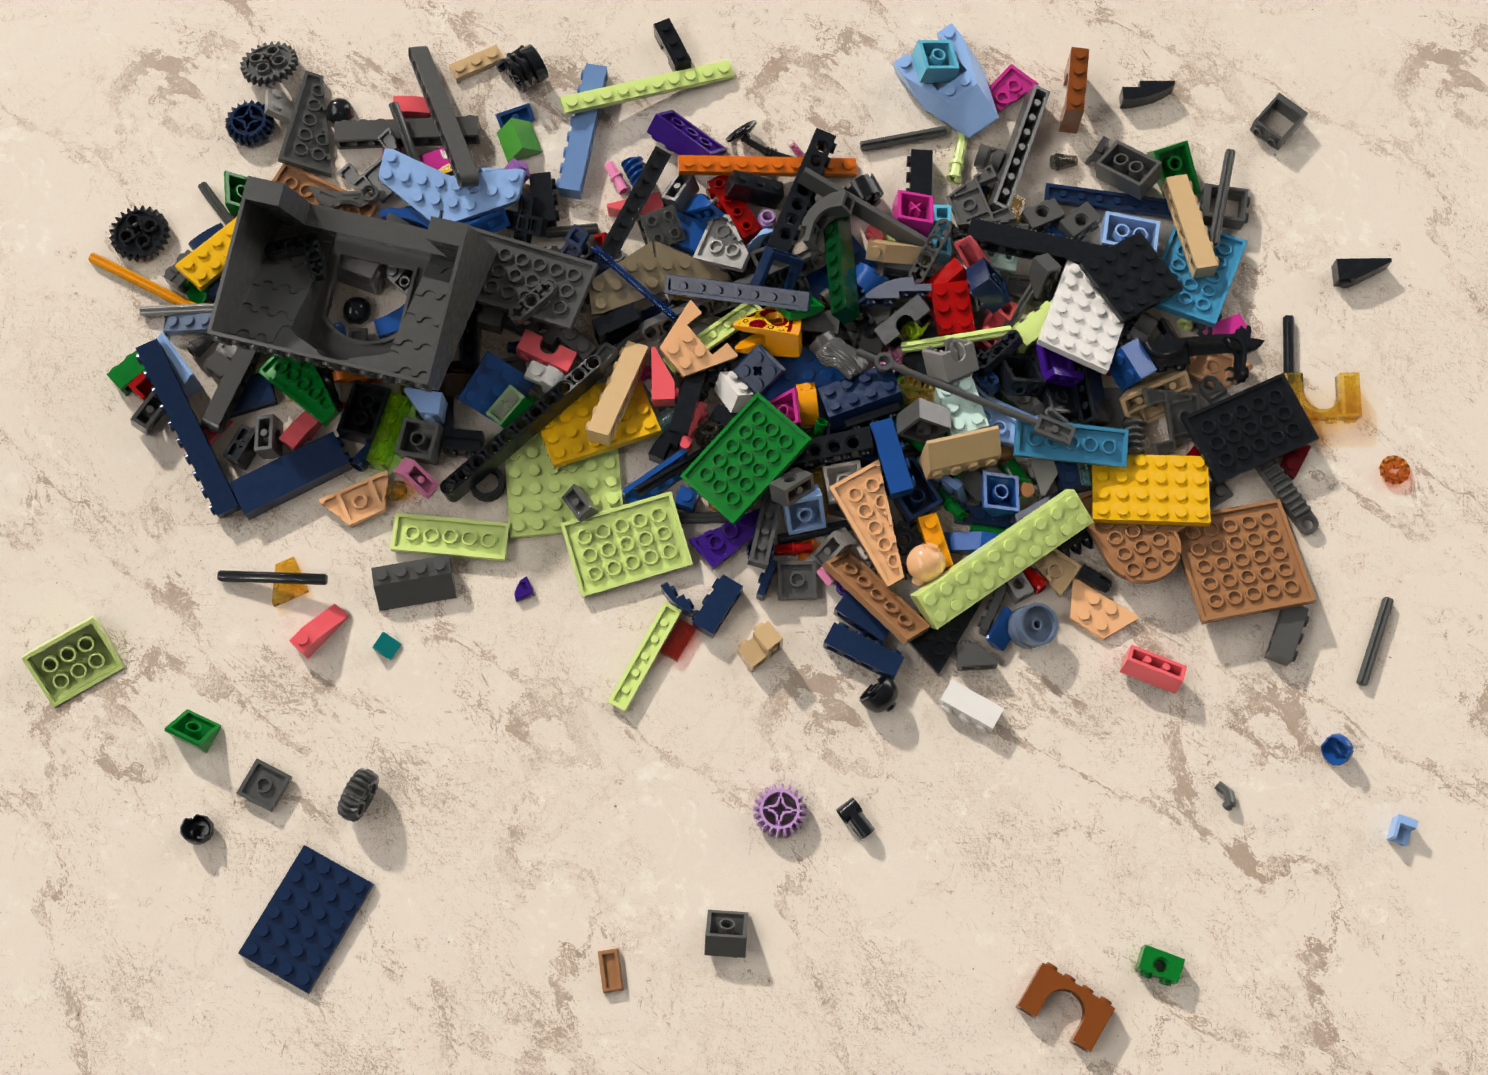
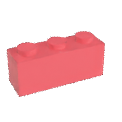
M1131 645L1123 657L1120 673L1175 694L1184 681L1187 666Z

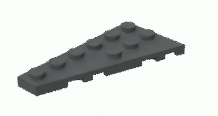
M305 70L278 162L331 178L332 169L323 76Z

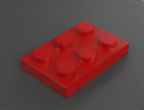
M967 280L931 284L933 311L936 316L937 337L975 331Z

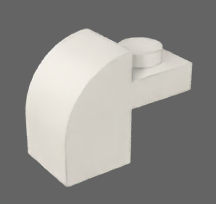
M532 360L524 374L526 380L542 386L544 393H547L565 377L555 367L549 364L545 366Z

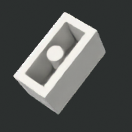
M733 371L720 372L713 389L731 413H738L754 395Z

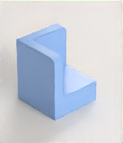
M1401 814L1392 817L1386 840L1402 846L1408 845L1411 831L1417 829L1419 821Z

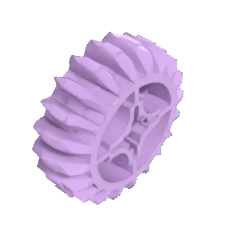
M782 783L780 784V789H777L776 784H773V791L765 787L766 795L763 792H759L762 800L756 798L754 801L759 806H753V811L759 813H755L753 818H760L756 825H764L761 828L762 832H765L768 828V836H771L774 831L776 832V838H779L780 832H783L784 838H787L788 830L790 834L794 835L793 827L797 830L801 829L800 824L797 822H805V819L800 816L807 815V811L801 810L806 807V803H799L804 797L801 795L796 798L798 790L796 789L791 793L792 786L790 785L787 787V790H784V784ZM778 796L776 804L764 806L770 798ZM784 796L794 803L796 809L785 805ZM779 802H781V807H783L782 810L785 809L780 815V820H778L777 812L774 811L778 809ZM763 812L774 816L776 824L769 823ZM796 815L791 823L781 826L783 818Z

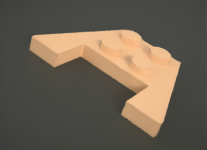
M692 300L688 302L659 348L661 353L683 378L738 357L737 353L728 343L714 354H711L689 328L688 325L702 314Z

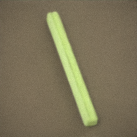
M1003 326L902 342L901 351L902 353L921 351L929 346L932 349L945 347L944 340L951 337L971 342L1002 338L1012 328L1011 326Z

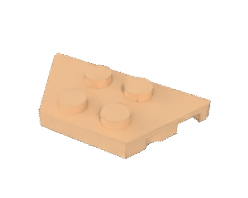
M1227 353L1190 357V365L1187 366L1188 376L1199 382L1205 376H1214L1224 388L1232 385V381L1227 382L1226 378H1231L1233 374L1230 371L1225 372L1224 369L1233 367L1234 356ZM1246 362V367L1251 371L1253 365ZM1207 381L1204 383L1214 388V384L1212 382Z
M387 470L325 496L319 499V502L349 527H353L386 512L389 473Z
M1075 577L1072 580L1069 620L1099 639L1104 640L1113 633L1122 630L1125 626L1132 622L1134 623L1139 616Z

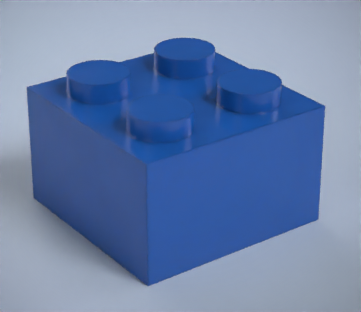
M1138 338L1115 351L1109 368V372L1122 392L1157 370Z

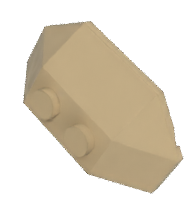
M1180 370L1157 375L1128 388L1119 398L1125 417L1144 420L1149 424L1164 417L1165 411L1163 402L1145 405L1142 388L1188 393L1192 388L1187 370Z

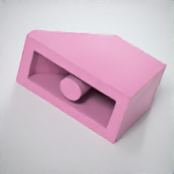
M406 457L393 470L403 482L427 499L440 485L415 460Z

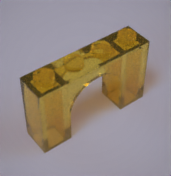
M1359 372L1339 373L1335 377L1336 400L1333 407L1329 409H1318L1307 401L1304 394L1303 373H1284L1311 424L1318 423V421H1325L1326 424L1344 421V423L1350 424L1355 423L1356 420L1362 417Z

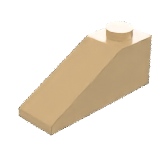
M871 237L868 241L865 259L884 263L913 265L923 246Z

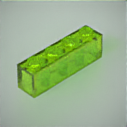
M390 392L366 459L369 467L379 471L387 470L389 472L404 417L409 416L412 407L407 396Z

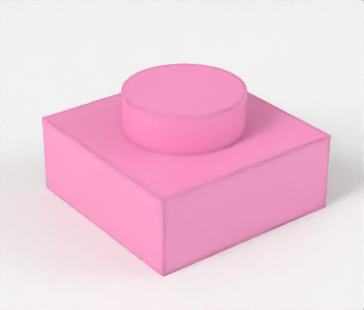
M823 566L817 570L816 573L828 587L837 582Z

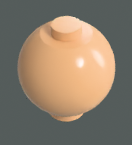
M927 542V544L918 545L910 551L906 564L909 574L913 576L912 583L923 587L927 582H931L943 574L946 562L938 546Z

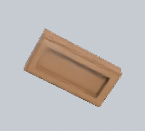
M619 949L598 951L603 994L623 991Z

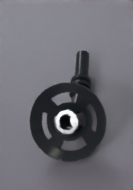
M756 120L740 126L726 138L727 142L741 140V142L764 154L765 157H793L778 152L777 149H770L769 146L766 148L750 139L749 133L756 126Z

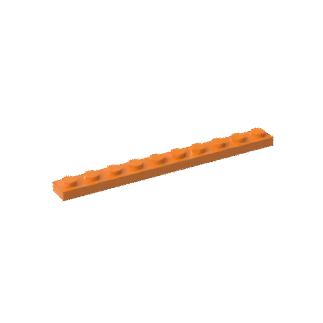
M678 155L679 175L730 176L733 170H738L757 176L796 177L804 157ZM831 158L828 167H824L822 170L825 172L824 177L856 178V158Z

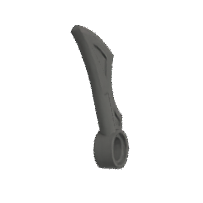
M372 184L365 185L361 191H330L312 185L309 186L312 194L322 206L334 209L344 204L361 208L367 204H375L380 200V192ZM374 191L375 195L372 198H367L366 193Z

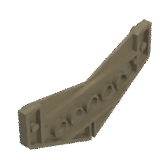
M651 241L593 279L587 293L591 317L601 316L632 302L634 303L654 295L667 294L664 293L666 274L732 282L731 277L728 273L657 241L654 242L656 257H654ZM669 294V295L678 296V297H683V298H688V299H695V298H697V297H691V296H683V295Z

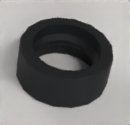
M496 468L491 473L498 479L496 489L489 493H482L475 486L471 492L476 499L483 502H492L499 499L504 493L506 487L505 478L499 468Z

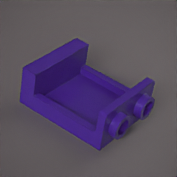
M1036 344L1041 373L1046 383L1074 387L1085 379L1083 372L1075 371L1073 360Z

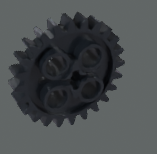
M144 205L141 206L140 210L136 206H134V211L127 208V214L120 212L122 217H115L117 223H111L114 228L109 230L111 236H109V239L112 241L111 245L115 248L117 254H120L122 258L127 257L129 261L134 258L138 262L139 258H142L145 262L147 256L152 260V254L155 253L159 256L158 250H165L162 246L163 244H168L165 238H170L168 232L171 230L167 220L162 213L160 214L157 209L153 211L150 206L147 210Z
M892 520L901 560L902 555L908 556L914 547L924 542V539H918L921 532L915 534L916 527L908 528L909 522L902 526V520L897 525ZM905 536L909 541L908 544H900L899 537ZM867 558L865 562H871V560ZM901 562V564H902V569H903V574H904V579H903V580L906 581V580H907V574H908L910 577H913V576H911V575L909 574V572H908V570H907V564H903V563ZM871 564L869 568L873 569L875 567L873 564Z

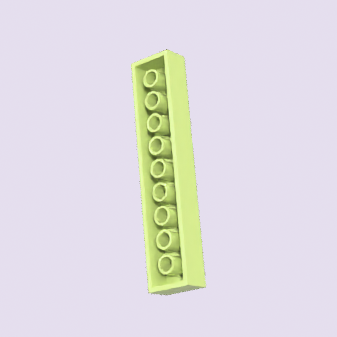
M1065 489L910 596L925 621L931 625L930 628L939 629L1094 521L1074 489Z

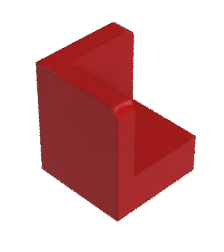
M142 372L128 384L133 393L143 402L152 392L151 388L154 387L151 382L147 381Z

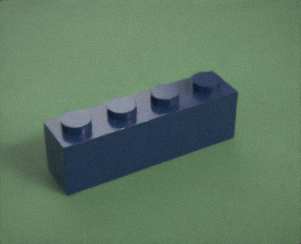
M840 622L839 624L833 623L823 643L824 648L880 676L888 674L893 680L904 660V656H902L900 651L896 649L890 650L884 647L882 642L878 640L872 641L864 633L854 632L846 624Z

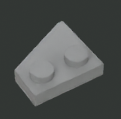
M268 86L265 90V114L289 124L293 108L284 92Z

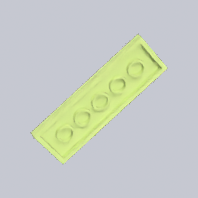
M396 513L390 550L393 552L437 556L449 555V557L506 562L510 523Z

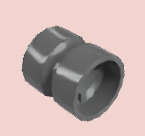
M980 144L974 167L984 169L992 164L995 173L998 174L1005 151L997 148L991 150L990 146Z

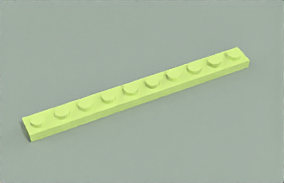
M725 60L560 97V103L564 115L567 116L734 79V72L730 61Z

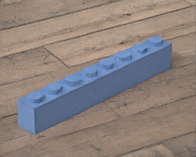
M586 63L585 70L581 71L582 84L578 85L577 93L606 87L608 79L607 66ZM601 108L576 113L574 116H571L570 126L572 128L567 133L568 146L564 147L563 152L565 160L560 165L561 178H558L556 183V189H559L560 197L580 200L582 198Z

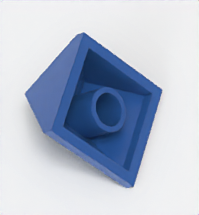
M986 471L981 472L982 508L992 517L1019 513V476Z

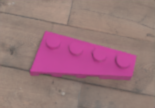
M1012 64L989 87L997 113L1024 97L1034 84L1039 85Z

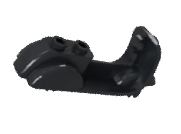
M1247 325L1246 329L1240 326L1239 329L1235 330L1234 334L1212 335L1213 330L1211 327L1207 328V335H1204L1202 329L1199 328L1197 330L1198 336L1172 339L1169 333H1166V336L1160 333L1155 340L1145 341L1141 345L1157 368L1156 373L1166 372L1168 368H1174L1175 371L1185 370L1186 366L1190 365V357L1231 353L1234 355L1233 367H1227L1224 370L1225 372L1230 371L1233 374L1231 378H1226V381H1232V385L1237 386L1240 383H1244L1246 378H1249V370L1246 367L1247 354L1261 347L1265 340L1250 338L1252 330L1251 326Z

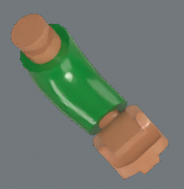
M1001 445L1002 455L997 464L1002 463L999 465V468L1003 474L1019 476V499H1028L1034 494V486L1016 459H1010L1014 456L1009 446Z

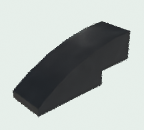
M1139 81L1138 87H1122L1119 95L1120 109L1140 107L1165 98L1172 93L1175 81Z
M668 427L648 453L649 460L661 464L666 460L670 450L678 452L679 443L683 435L669 432Z

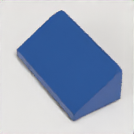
M529 103L495 114L500 129L511 118L529 122L535 120Z
M1006 606L1002 609L986 636L991 647L1000 651H1004L1011 640L1007 622L1013 611Z

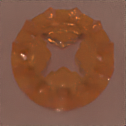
M1395 455L1384 458L1378 468L1380 469V476L1385 479V482H1390L1392 485L1402 484L1410 475L1409 464L1403 458ZM1392 467L1393 469H1400L1396 475L1394 472H1389Z

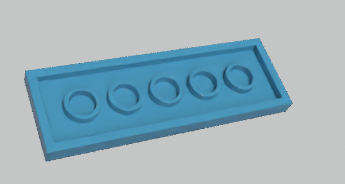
M1017 419L1015 421L1013 453L1015 457L1115 468L1127 467L1129 430L1065 423L1076 428L1071 443L1067 447L1032 433L1034 426Z

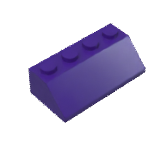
M674 110L655 114L647 130L652 139L661 142L667 150L678 155L723 156L727 151V148Z

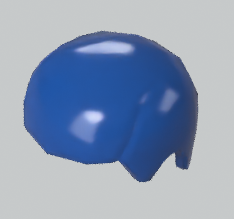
M1340 733L1330 735L1321 744L1323 757L1332 765L1340 766L1352 757L1354 752L1351 741Z

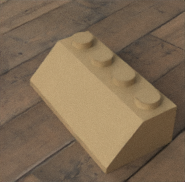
M997 425L926 441L919 458L926 480L932 478L940 479L950 474L957 475L962 471H975L985 466H995L1002 455L999 427Z

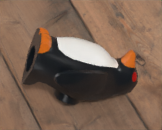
M329 367L318 369L338 412H342L346 403L341 401L343 392L341 383L333 382L332 372L334 370L329 369Z

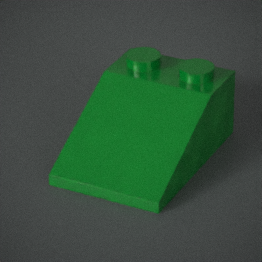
M1188 140L1147 152V155L1162 162V177L1157 181V184L1164 199L1166 198L1162 186L1165 178L1187 174L1189 181L1192 182L1194 195L1201 193Z

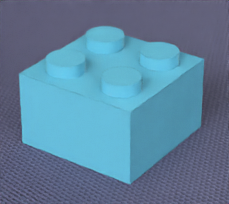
M951 40L917 41L911 55L919 82L939 83L954 80L960 68Z

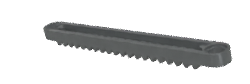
M1205 376L1199 384V390L1209 405L1231 396L1214 376ZM1207 381L1212 382L1214 389H1206L1204 383ZM1273 460L1255 468L1275 498L1280 499L1283 509L1297 529L1304 535H1310L1315 532L1319 526L1316 516L1311 511V507L1306 504V500L1302 498V494L1297 491V487L1289 480V476L1284 473L1280 463ZM1303 521H1311L1313 524L1312 529H1306L1303 526Z

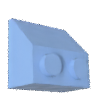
M404 387L405 394L424 421L444 425L448 403L442 392L432 391L430 393L420 389Z

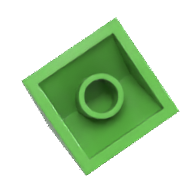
M511 118L497 132L508 163L512 158L519 161L542 153L529 121Z

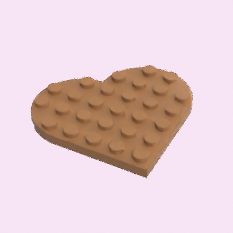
M1092 491L1080 495L1079 498L1092 518ZM1092 523L1086 529L1105 563L1114 574L1128 582L1151 584L1165 579L1177 567L1181 555V542L1178 535L1189 526Z

